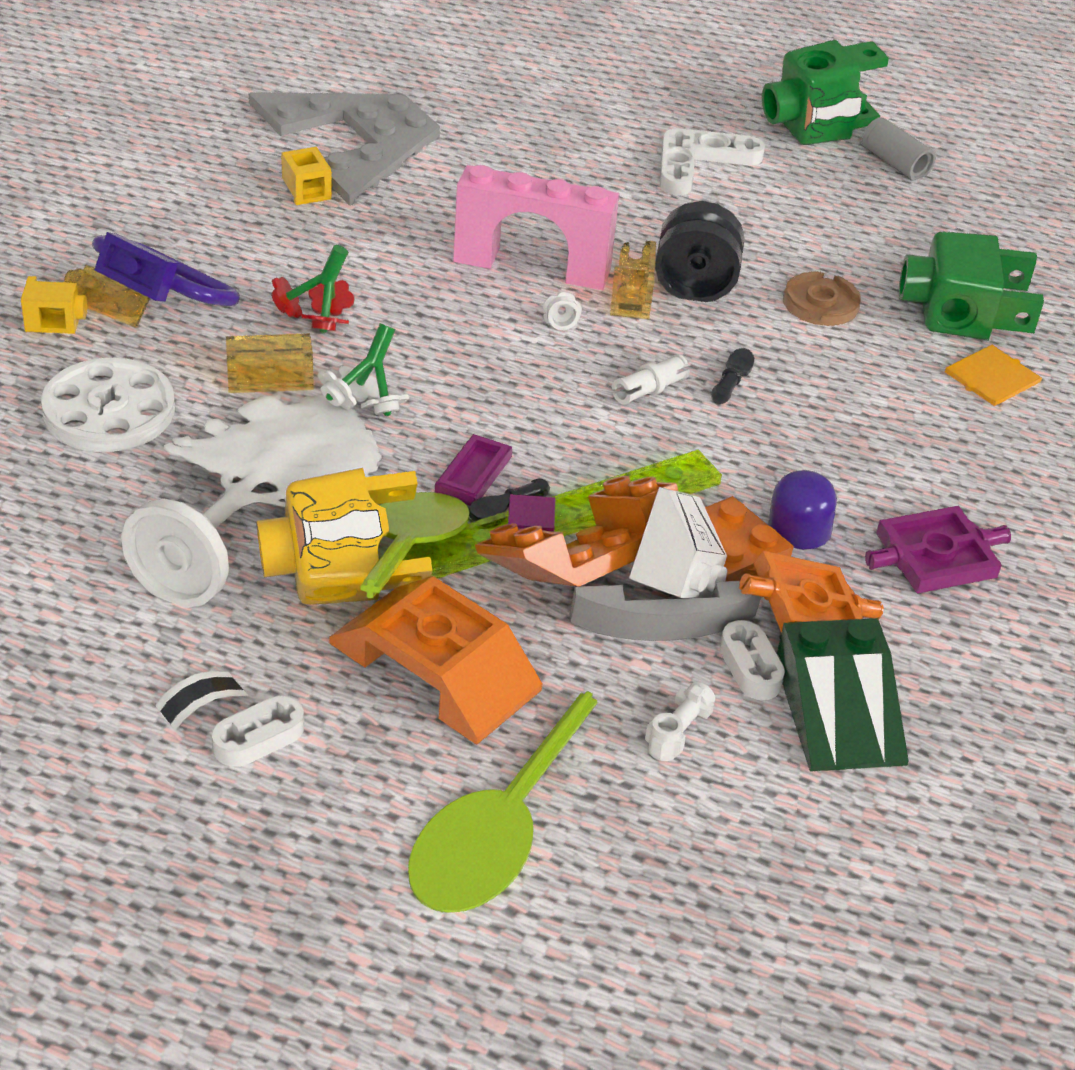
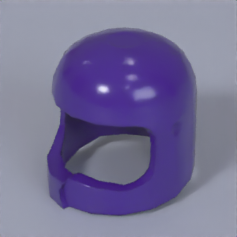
M799 470L784 475L775 485L768 525L790 542L794 548L805 550L825 545L832 535L837 506V495L833 484L825 476L815 471Z

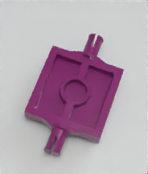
M959 505L879 520L876 531L885 548L866 551L865 561L870 570L891 565L898 567L917 594L998 578L1002 564L992 552L990 546L1010 543L1011 532L1007 525L988 529L979 528V526L968 519Z

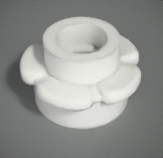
M559 292L557 296L551 295L545 300L543 305L545 311L543 318L545 322L550 323L558 330H568L574 327L582 312L580 302L576 301L575 296L569 292ZM564 307L565 312L559 313V308Z

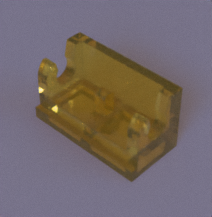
M646 240L642 248V257L638 259H633L628 255L630 245L629 242H625L620 250L619 266L614 267L610 315L649 319L654 287L656 241Z
M310 333L226 336L229 393L314 390L313 350Z

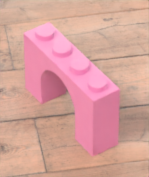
M467 165L457 184L453 262L491 269L500 249L502 219L513 213L532 212L552 220L562 230L567 239L568 262L566 284L604 290L611 270L620 193L608 191L599 186L585 187L569 184L561 179L547 180L531 177L523 172L509 173L493 170L485 165Z

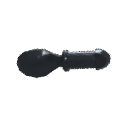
M736 349L730 354L726 362L727 368L722 372V378L712 389L711 397L713 402L717 404L726 403L730 399L735 386L741 382V376H747L752 371L755 358L749 349Z
M537 478L521 487L509 488L502 495L479 498L472 502L469 508V517L482 525L493 524L501 520L508 509L510 494L546 497L549 494L550 486L546 480Z

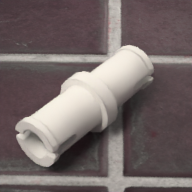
M679 354L656 364L652 362L643 364L638 368L637 372L613 381L612 389H618L622 386L625 388L614 392L613 396L616 401L625 405L647 394L651 396L660 394L666 386L684 380L689 376L690 369L677 372L678 369L689 366V364Z

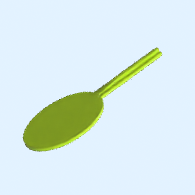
M416 492L414 500L381 504L380 506L386 508L389 532L385 537L393 539V542L361 584L360 589L367 592V598H374L376 593L381 592L414 543L440 541L461 532L469 521L467 505L453 496L434 492Z
M586 691L585 694L582 692L579 694L505 791L481 790L464 795L442 808L425 825L412 848L408 867L411 890L423 905L432 910L447 913L470 910L498 896L519 875L531 851L534 829L531 813L523 800L598 702L592 698L593 694Z

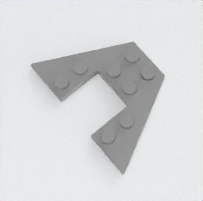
M248 93L249 104L280 136L344 120L368 143L360 148L345 152H334L324 157L331 168V187L349 206L355 204V199L368 188L374 189L379 185V180L389 177L402 167V162L410 155L416 156L423 150L425 145L431 144L440 137V126L405 94Z

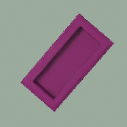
M473 434L435 483V493L453 496L466 505L471 506L472 502L484 496L511 459L512 446Z

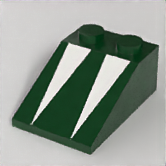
M878 618L783 623L777 650V656L785 670L782 685L809 771L907 766L909 759L892 655Z

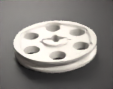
M98 358L71 365L57 373L47 383L41 396L43 421L48 431L64 444L86 451L114 452L143 445L164 432L170 425L175 413L174 390L168 378L159 370L146 363L125 358ZM98 376L110 377V379L106 381L92 380L94 377ZM141 383L152 385L151 387L146 389H137L133 387L134 385ZM65 394L77 396L70 400L58 399L59 396ZM148 409L160 411V413L155 415L141 414L142 411ZM75 420L84 422L83 425L76 427L64 425ZM114 428L127 430L125 433L117 435L107 433V431Z

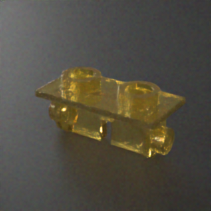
M85 265L84 269H71L66 273L64 282L77 283L78 295H86L87 309L136 328L151 298L95 271V268Z

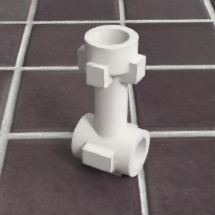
M693 682L687 689L681 688L676 694L674 702L679 706L673 714L660 713L647 725L645 740L649 743L648 752L653 758L659 761H670L680 755L684 749L686 736L683 732L697 716L707 719L713 712L715 694L709 686L702 682Z

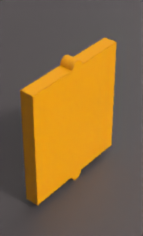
M992 344L945 368V373L963 384L967 391H973L993 406L1040 383L1042 377L1022 365L1019 359H1013Z

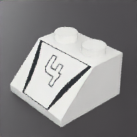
M659 487L629 579L680 598H712L716 582H725L727 568L724 567L727 555L700 497Z

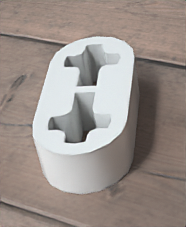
M736 620L728 623L722 633L720 651L739 688L744 694L757 700H769L776 697L780 693L785 670L766 634L753 622ZM745 645H750L749 651L746 649ZM754 668L757 669L759 675H753Z
M275 696L223 719L216 724L212 731V746L215 758L227 766H243L293 743L304 732V709L301 703L288 696ZM279 717L278 720L272 721L273 718ZM290 720L288 723H282V721ZM234 738L238 742L245 741V743L238 745L234 741L227 742V740Z

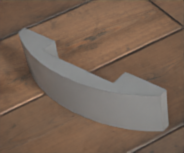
M740 581L716 582L712 598L625 601L623 585L581 586L574 589L569 617L570 623L601 635L644 641L683 640L722 632L728 623L736 620L748 621L756 615L761 597L742 594V590L739 588Z

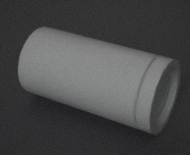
M883 117L873 120L863 133L862 145L864 148L913 181L927 176L934 167L936 161L934 150Z

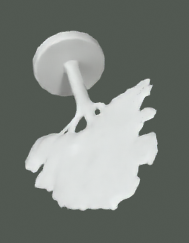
M279 394L260 396L237 409V413L250 421L246 424L227 425L220 419H206L205 431L214 435L213 437L191 439L188 435L181 438H172V443L165 444L164 449L171 455H178L189 463L196 464L210 473L217 472L221 474V485L225 488V493L203 514L185 503L163 498L144 503L125 520L121 541L124 557L136 579L148 592L158 598L184 608L202 606L213 598L225 585L229 573L228 554L216 528L234 512L244 506L255 503L285 508V502L279 500L286 501L288 485L297 480L358 468L364 469L365 477H371L369 474L377 471V462L381 460L382 455L378 452L379 447L377 446V441L373 438L372 431L366 430L364 423L358 418L353 407L346 410L341 405L338 407L334 406L324 395L306 396L301 398L299 403L285 405L280 400L281 395ZM237 476L241 478V481L238 483H232L233 478ZM268 482L278 488V491L272 493L258 494L251 492L258 484Z

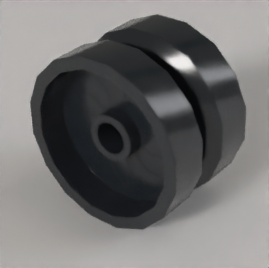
M705 201L685 203L671 211L662 225L654 266L658 281L668 293L679 299L699 302L716 301L729 294L739 279L745 241L742 224L736 216L719 204Z

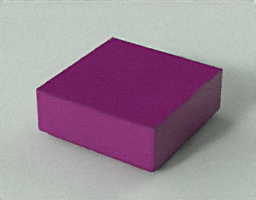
M510 494L508 524H517L518 529L541 526L543 531L554 532L555 497Z

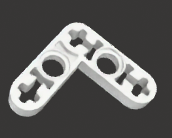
M681 128L669 129L665 132L663 138L660 188L664 192L675 196H682L691 192L694 177V160L757 165L763 160L765 143L757 137Z

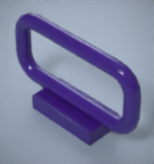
M106 232V235H99L92 241L94 250L99 253L95 271L155 301L166 302L170 289L193 300L211 305L235 306L240 300L239 292L233 287L149 246L125 238L117 233Z

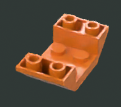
M629 476L615 477L603 483V490L588 496L596 526L576 533L577 540L566 544L562 532L543 531L541 526L518 529L517 524H507L489 532L491 538L475 544L477 554L531 581L579 587L635 561L659 487L678 491L676 483L656 482L655 477H646L635 481H630Z
M434 576L396 587L329 636V644L364 668L385 653L440 691L439 719L476 745L542 691L543 683L509 625Z

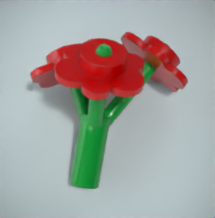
M334 245L322 273L294 289L291 288L289 282L284 277L272 279V285L275 289L271 295L276 307L282 313L286 312L289 317L294 316L295 318L301 317L302 319L312 320L311 328L319 329L323 334L327 330L336 331L337 323L349 325V320L329 317L330 314L333 316L340 315L343 309L350 308L355 301L353 293L348 291L349 284L344 280L336 282L349 253L348 250L343 246ZM308 291L309 298L312 300V310L317 314H321V316L302 314V309L298 304V296Z

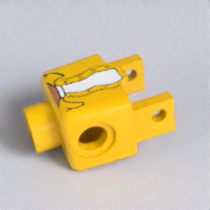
M358 468L290 483L286 489V517L256 521L264 578L294 574L298 598L307 605L378 600L379 593H376L374 598H367V592L360 589L363 581L379 561L378 546L382 538L389 532L386 508L377 504L414 500L418 485L416 471L365 477L364 469ZM431 558L402 560L382 590L395 589L396 587L431 577L433 571Z

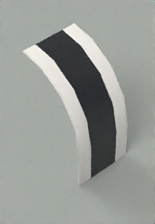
M209 671L196 673L178 682L162 695L155 706L176 731L183 720L199 707L218 698L248 696V694L228 671Z

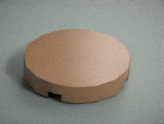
M813 271L796 275L787 282L783 293V304L791 314L800 320L815 325H841L853 320L859 312L861 295L857 288L843 277L834 275V279L824 278L825 273Z

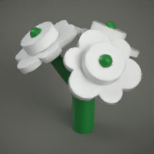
M380 323L366 358L354 369L348 366H341L337 372L339 378L330 370L326 372L320 371L317 374L318 379L323 384L321 392L331 404L337 407L341 405L344 409L349 410L357 404L356 401L365 402L361 404V409L374 408L375 415L384 414L385 416H390L391 413L400 410L399 404L409 400L408 394L389 396L383 360L396 329ZM374 368H375L376 378L373 377V376H370V374H371V372H372V370H373Z

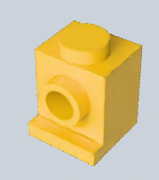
M317 147L281 152L282 179L293 195L296 205L332 199L331 168Z
M28 276L21 297L25 332L75 334L78 321L85 320L87 316L86 295H78L77 283L37 281L36 276Z

